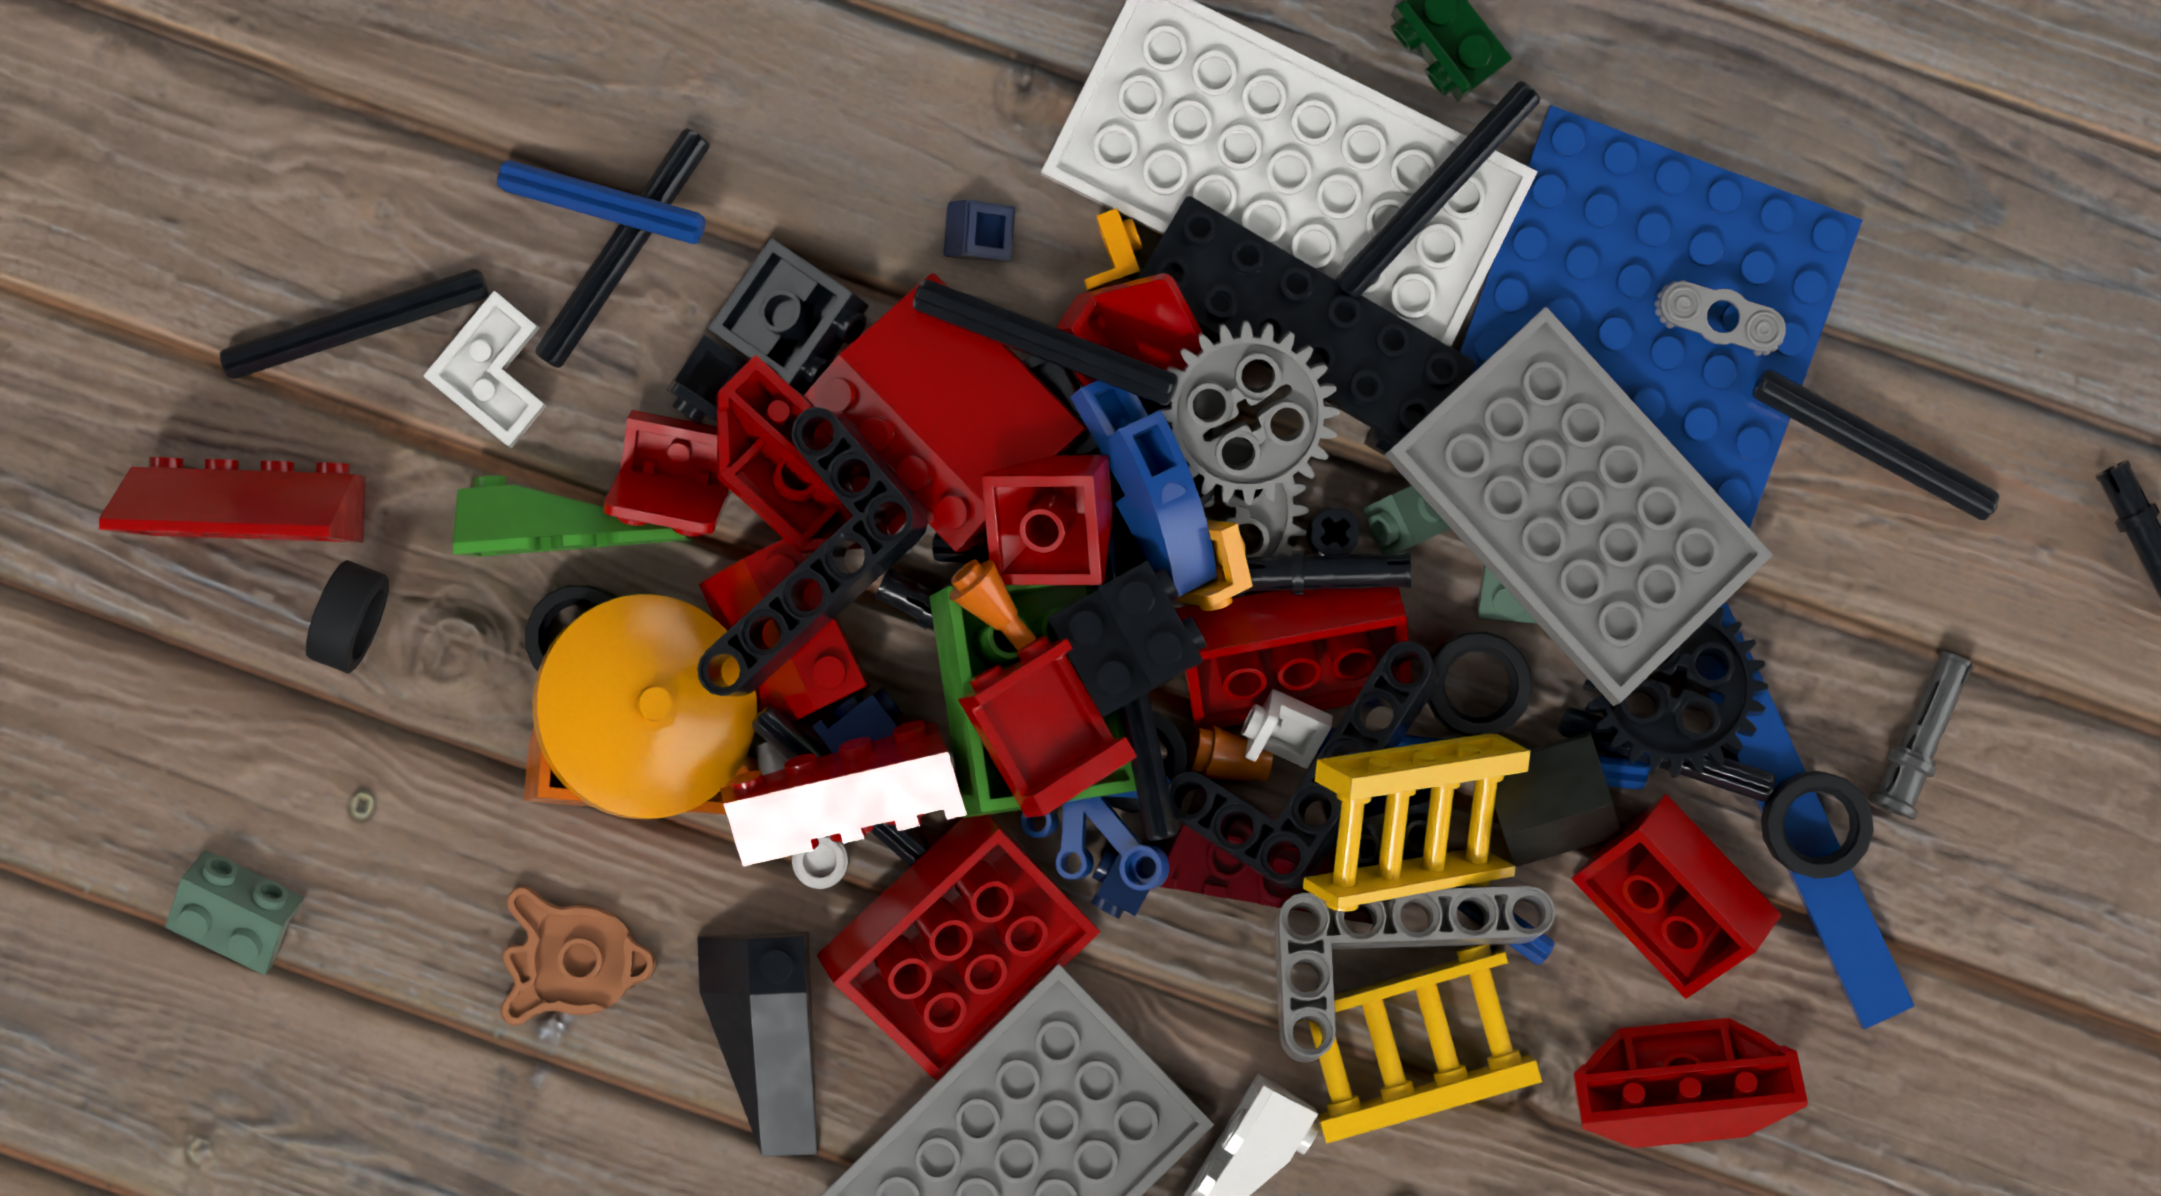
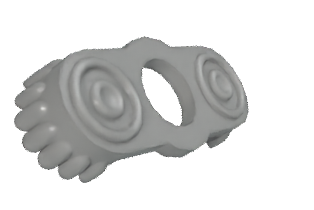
M1685 280L1673 281L1670 285H1665L1662 291L1658 292L1657 300L1654 302L1656 307L1655 314L1660 316L1659 321L1666 323L1667 328L1680 327L1699 333L1704 339L1713 344L1726 345L1731 343L1753 350L1755 356L1762 354L1766 356L1776 351L1778 346L1783 343L1786 335L1784 319L1773 308L1747 301L1742 295L1733 290H1712L1686 282ZM1727 301L1737 309L1739 315L1738 323L1731 332L1719 333L1708 324L1707 311L1713 303Z

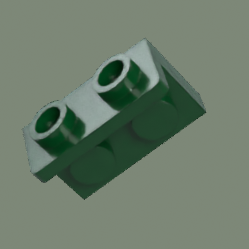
M1402 0L1394 7L1391 13V17L1395 21L1391 25V29L1398 41L1409 52L1415 49L1418 50L1429 64V67L1425 69V73L1430 82L1440 94L1446 96L1448 93H1451L1457 102L1513 59L1468 0Z

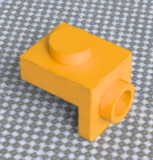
M1118 208L1096 215V223L1113 269L1084 279L1086 292L1129 282L1140 275V269L1134 252L1143 249L1132 218L1122 221Z
M1207 520L1214 550L1217 578L1177 598L1179 603L1199 605L1203 611L1218 610L1232 604L1233 596L1253 587L1245 556V543L1240 535L1238 523Z

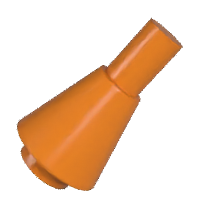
M972 560L956 572L951 579L954 588L949 598L994 629L1000 630L1017 650L1038 639L1017 615L1018 611L992 560L981 564L977 560Z

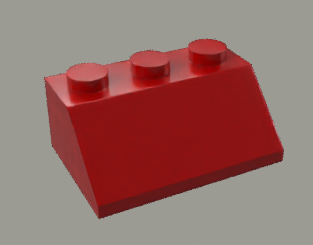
M782 539L739 560L698 585L715 620L728 631L808 558V554H800L785 539ZM816 580L807 585L803 594L806 607L812 611L819 606L823 597L822 588ZM837 616L756 689L759 711L767 705H773L794 723L870 686ZM774 618L765 624L762 631L763 641L770 649L776 646L781 637V627Z
M1667 794L1632 818L1621 829L1622 834L1620 836L1610 839L1571 878L1685 999L1757 952L1782 916Z

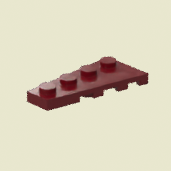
M1197 789L1187 814H1194L1204 807L1207 800V793L1204 789ZM1260 811V812H1262L1263 814H1265V815H1267L1268 817H1270L1271 819H1273L1274 821L1277 820L1276 817H1274V816H1272V815H1269V814H1267V813H1265V812H1263V811ZM1249 818L1235 820L1228 829L1229 842L1240 844L1247 841L1253 832L1252 820ZM1183 824L1168 855V877L1159 886L1281 908L1285 901L1293 895L1310 893L1303 889V887L1286 890L1276 886L1192 832ZM1334 845L1315 875L1334 872L1336 855ZM1285 848L1281 850L1274 860L1275 871L1279 874H1288L1294 871L1300 862L1299 849ZM1358 907L1354 911L1344 912L1345 920L1372 924L1370 914L1362 907ZM1303 908L1292 909V910H1297V911H1303V912L1311 913V912L1308 911L1307 909H1303Z

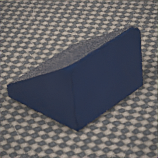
M974 200L949 202L946 213L944 256L960 259L1010 262L1015 206Z

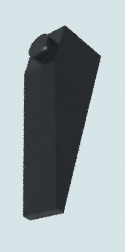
M809 931L698 936L699 993L761 1156L818 1154Z

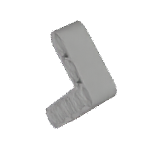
M1530 886L1437 890L1360 904L1359 907L1367 910L1370 914L1372 928L1368 933L1357 934L1349 930L1345 925L1344 911L1328 908L1322 899L1312 893L1293 895L1285 901L1279 910L1274 925L1279 1038L1282 1049L1287 1056L1295 1061L1307 1063L1317 1060L1332 1046L1336 1033L1332 949L1527 943L1534 941L1551 927L1555 918L1553 900L1540 888ZM1516 902H1528L1536 908L1539 915V922L1536 928L1527 929L1517 924L1513 917V906ZM1470 903L1480 909L1484 919L1480 930H1467L1461 926L1456 915L1459 904ZM1417 905L1424 910L1428 919L1425 931L1417 933L1405 928L1400 918L1403 906ZM1296 908L1307 909L1316 919V931L1307 936L1296 934L1288 925V913ZM1307 964L1313 967L1319 977L1318 988L1309 993L1296 989L1290 979V972L1293 966ZM1308 1020L1317 1024L1322 1034L1321 1044L1318 1048L1312 1050L1303 1049L1295 1042L1293 1027L1296 1022Z

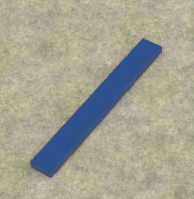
M1726 602L1720 606L1724 609L1720 622L1724 628L1736 622ZM1739 631L1735 638L1740 643L1745 641L1741 631ZM1751 652L1746 655L1748 660H1754ZM1703 655L1696 659V669L1703 678L1717 680L1723 677L1722 665L1716 658ZM1760 672L1752 675L1753 680L1764 682ZM1767 689L1765 693L1752 696L1753 700L1764 705L1766 709L1761 716H1746L1755 725L1757 730L1752 737L1736 733L1743 749L1737 755L1734 754L1737 762L1773 773L1775 775L1774 790L1781 781L1799 772L1806 771ZM1713 692L1705 693L1707 698L1713 702L1723 703L1722 695ZM1807 792L1796 798L1787 809L1784 819L1785 835L1791 846L1799 853L1813 858L1825 857L1837 851L1841 846L1816 792ZM1755 800L1762 815L1766 801ZM1787 869L1860 1028L1865 1030L1915 1007L1852 870L1850 869L1836 877L1814 879Z

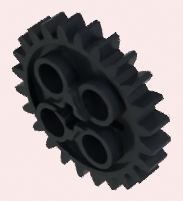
M1719 607L1669 656L1667 663L1659 665L1648 676V678L1656 682L1644 680L1630 693H1643L1649 696L1655 706V714L1653 716L1638 718L1628 710L1626 704L1627 697L1621 703L1613 706L1589 679L1585 680L1583 689L1598 693V698L1587 704L1586 712H1602L1604 716L1596 725L1594 731L1596 734L1610 730L1613 731L1616 736L1608 747L1610 752L1619 749L1623 745L1630 748L1627 765L1631 766L1642 755L1648 758L1647 769L1650 775H1653L1661 762L1668 763L1671 778H1677L1682 769V764L1687 762L1693 774L1698 776L1703 772L1704 757H1707L1715 767L1719 768L1725 762L1722 747L1736 755L1743 749L1736 733L1752 737L1756 732L1757 728L1746 716H1761L1765 712L1766 707L1752 699V696L1765 693L1768 689L1767 683L1753 680L1752 675L1763 669L1765 661L1748 660L1746 655L1756 645V641L1752 639L1739 643L1735 636L1740 631L1742 623L1738 621L1724 628L1720 624L1723 617V608ZM1703 655L1716 658L1722 665L1723 677L1717 680L1703 678L1696 669V659ZM1672 675L1680 677V686L1686 689L1683 690L1678 698L1669 696L1670 686L1664 684L1668 682ZM1694 691L1720 694L1724 699L1723 703H1715ZM1688 708H1697L1703 711L1709 721L1708 731L1701 734L1688 731L1683 726L1681 712Z

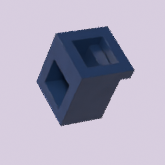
M882 687L865 700L857 692L837 707L832 713L838 721L830 726L826 719H822L812 727L832 753L839 752L838 747L841 744L852 739L869 737L872 742L893 735V729L900 726L896 719L903 712L889 693Z
M1107 849L1092 875V878L1100 882L1090 903L1120 919L1124 911L1136 916L1150 890L1139 891L1127 886L1122 880L1119 871L1122 856L1119 852L1115 853ZM1146 857L1142 862V871L1149 878L1154 875L1156 864L1152 858Z

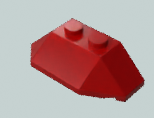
M755 355L717 394V478L800 554L813 553L853 515L798 452L792 442L791 430L795 419L806 409L814 407ZM829 421L821 423L815 431L814 440L819 450L829 446L833 440L834 430ZM865 463L858 464L851 471L850 485L855 492L863 490L869 483L870 471ZM901 505L894 506L887 513L886 527L892 535H895L906 524V512ZM854 543L847 550L863 548L859 543Z
M1731 1018L1619 1028L1595 1051L1585 1064H1582L1573 1073L1581 1128L1632 1148L1744 1138L1807 1107L1808 1104L1797 1051L1784 1044L1780 1046L1765 1035Z

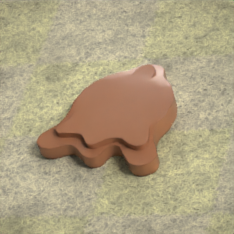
M526 885L514 888L508 895V910L526 930L528 936L525 943L512 944L502 953V960L514 982L512 991L506 996L500 1009L502 1019L507 1024L512 1026L522 1025L533 1016L546 1011H558L569 1015H591L603 1011L617 1002L634 984L646 981L654 974L656 969L654 952L649 947L639 943L625 923L614 913L600 906L587 904L557 905L546 900L536 890Z

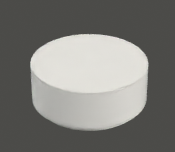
M829 836L818 838L819 846L814 850L795 854L792 857V866L796 876L803 884L811 888L824 889L838 883L847 871L849 856L843 842L831 841Z

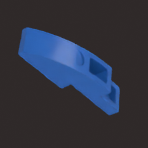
M1100 381L1080 388L1070 398L1102 455H1109V467L1125 494L1115 504L1153 571L1163 566L1173 581L1179 597L1216 579L1214 550L1201 500L1186 460L1162 411L1159 410L1148 415L1137 395Z

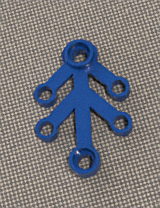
M1166 775L1167 783H1169L1170 780H1169L1168 776ZM1137 791L1107 796L1138 799ZM1103 797L1063 804L1061 850L1057 854L1055 861L1056 869L1062 877L1069 880L1082 879L1088 876L1093 869V856L1085 848L1087 815L1122 856L1119 871L1122 880L1127 886L1139 891L1158 888L1166 881L1169 874V861L1166 854L1157 846L1143 845ZM1054 809L1045 815L1046 825L1041 831L1034 827L1033 817L1026 818L1024 813H1022L1021 827L1030 837H1048L1058 827L1059 819L1057 812ZM1073 852L1077 853L1081 859V868L1076 873L1072 872L1068 866V858ZM1146 857L1152 858L1156 864V871L1150 878L1142 871V862Z

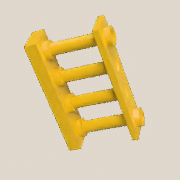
M1487 733L1317 759L1315 782L1337 793L1336 797L1342 803L1334 872L1304 877L1303 889L1322 899L1328 908L1348 912L1358 909L1360 904L1465 885L1486 887L1490 885L1492 880L1514 877L1516 866L1489 852L1497 782L1502 781L1505 775L1528 772L1531 751L1499 734ZM1475 780L1467 848L1446 853L1454 789L1459 788L1462 782ZM1431 788L1423 857L1402 860L1409 798L1416 794V790ZM1387 795L1379 864L1357 868L1364 805L1371 801V797Z
M1471 945L1456 951L1458 960L1334 995L1335 1012L1362 1005L1384 1087L1380 1088L1382 1097L1361 1103L1358 1095L1352 1096L1335 1036L1330 1049L1319 1057L1331 1102L1326 1104L1328 1112L1317 1115L1326 1144L1542 1082L1537 1061L1530 1054L1521 1057L1519 1049L1513 1050L1490 970V968L1508 963L1506 953L1500 948L1490 950L1489 945ZM1468 974L1492 1055L1487 1058L1489 1066L1467 1072L1466 1065L1459 1064L1437 988V983ZM1415 990L1438 1069L1437 1072L1433 1073L1434 1082L1417 1087L1413 1086L1412 1080H1406L1383 1001L1384 998ZM1308 1021L1315 1047L1318 1048L1322 1040L1321 1030L1317 1024Z

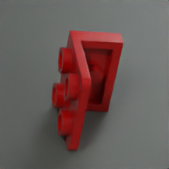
M1165 273L1077 294L1055 327L1165 370L1167 366L1185 368L1187 363L1180 352L1182 347L1191 350L1195 354L1202 350L1198 339V334L1202 330L1175 280ZM1075 372L1082 387L1098 381Z
M631 410L627 417L621 468L604 500L603 512L616 517L624 524L641 526L650 523L670 527L674 532L684 536L695 537L713 533L732 492L717 478V426Z

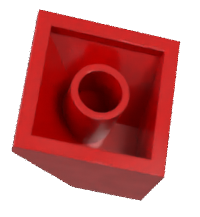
M1109 455L1050 456L986 472L981 476L989 560L994 562L1005 585H1102L1105 582L1113 512Z

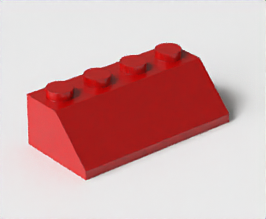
M1399 588L1304 590V595H1293V590H1276L1233 598V602L1229 606L1213 611H1203L1199 605L1175 609L1181 621L1190 616L1193 618L1207 644V647L1198 651L1203 659L1202 664L1185 673L1195 730L1197 727L1209 729L1211 725L1223 728L1244 724L1252 706L1256 704L1262 707L1272 689L1319 710L1352 705L1385 652L1392 645L1401 641H1409L1407 617ZM1410 660L1403 662L1398 667L1396 672L1397 681L1412 683Z

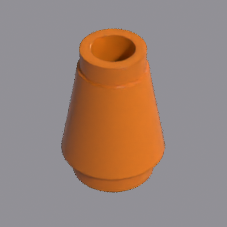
M1211 725L1209 729L1197 727L1189 747L1187 768L1189 771L1202 774L1208 779L1258 780L1265 782L1271 771L1273 754L1263 749L1256 762L1245 758L1247 739L1215 725Z

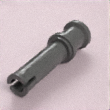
M1941 651L1938 656L1939 658L1932 676L1923 692L1901 745H1895L1894 749H1890L1887 755L1891 763L1878 792H1871L1868 799L1872 804L1910 820H1915L1918 813L1914 806L1926 778L1933 777L1936 772V762L1932 759L1958 702L1963 686L1974 667V664L1970 663L1969 660L1946 651Z

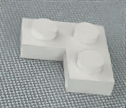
M496 291L492 292L423 375V377L510 448L517 443L547 407L544 402L505 371L540 327Z

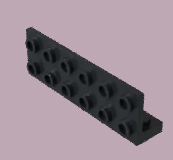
M1191 196L1184 199L1137 278L1141 279L1161 273L1173 277L1200 328L1218 339L1219 324L1224 323L1232 337L1239 336L1243 320H1248L1253 336H1259L1264 325L1271 323L1274 332L1273 340L1277 342L1288 331L1293 332L1295 337L1291 350L1296 352L1301 347L1309 344L1314 350L1306 362L1308 367L1324 362L1328 368L1317 379L1318 384L1330 383L1336 386L1337 391L1323 400L1371 427L1372 429L1363 444L1382 455H1385L1469 377L1475 367V362L1364 296L1360 295L1357 298L1349 297L1337 286V282L1333 278ZM1255 359L1257 362L1263 364L1264 366L1272 370V367L1269 362L1262 359Z

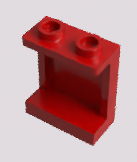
M1042 636L1030 642L1016 652L1020 659L1019 662L1002 671L998 664L975 676L969 681L973 690L958 699L1026 818L1047 815L1137 757L1126 737L1114 738L1065 654L1073 649L1067 638L1049 642L1046 636Z

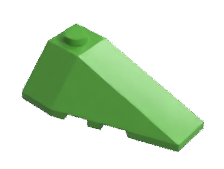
M506 476L472 478L473 488L457 490L452 540L454 555L473 558L692 540V537L680 535L670 527L650 523L641 526L624 524L616 517L605 514L603 512L604 507L517 485H507Z

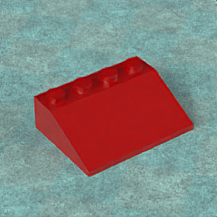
M931 273L924 279L947 286L935 273ZM919 283L841 352L804 394V397L814 407L843 414L856 426L920 501L927 512L928 524L955 552L980 549L987 542L981 476L986 472L1050 456L1065 455L1088 428L1007 345L916 311L913 308L915 292L921 284Z
M149 457V467H131L99 517V530L142 536L363 543L366 477L350 474V464L316 462V473L294 472V462L263 460L260 461V471L239 470V460L205 459L204 469L183 468V458Z
M988 814L962 818L816 956L833 984L935 1081H938L1058 963L1064 967L1100 933V930L1021 845Z

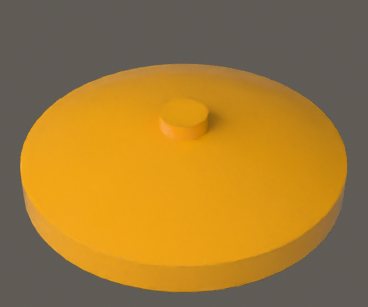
M637 594L609 600L589 609L570 622L558 634L542 659L537 672L532 699L534 729L539 747L546 762L560 782L571 793L588 805L605 813L629 819H657L674 816L700 806L720 792V788L725 787L737 773L748 754L754 736L752 722L757 716L756 690L746 696H719L707 691L698 679L697 668L700 658L727 630L713 617L694 605L668 596ZM733 656L725 660L721 669L722 678L729 686L736 682L740 673L739 664Z

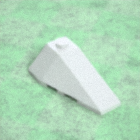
M1257 1073L1184 1196H1250L1288 1164L1296 1151L1303 1155L1307 1152L1320 1129V1125L1314 1122L1318 1115L1315 1107Z

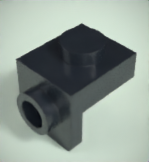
M702 334L666 389L677 397L672 407L701 424L705 416L717 421V394L719 390L748 362Z

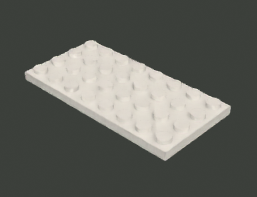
M1127 0L1041 171V175L1110 210L1118 208L1120 215L1128 219L1132 218L1134 222L1161 235H1164L1184 199L1191 196L1336 280V277L1467 136L1194 0ZM1495 150L1362 293V296L1451 347L1538 171Z

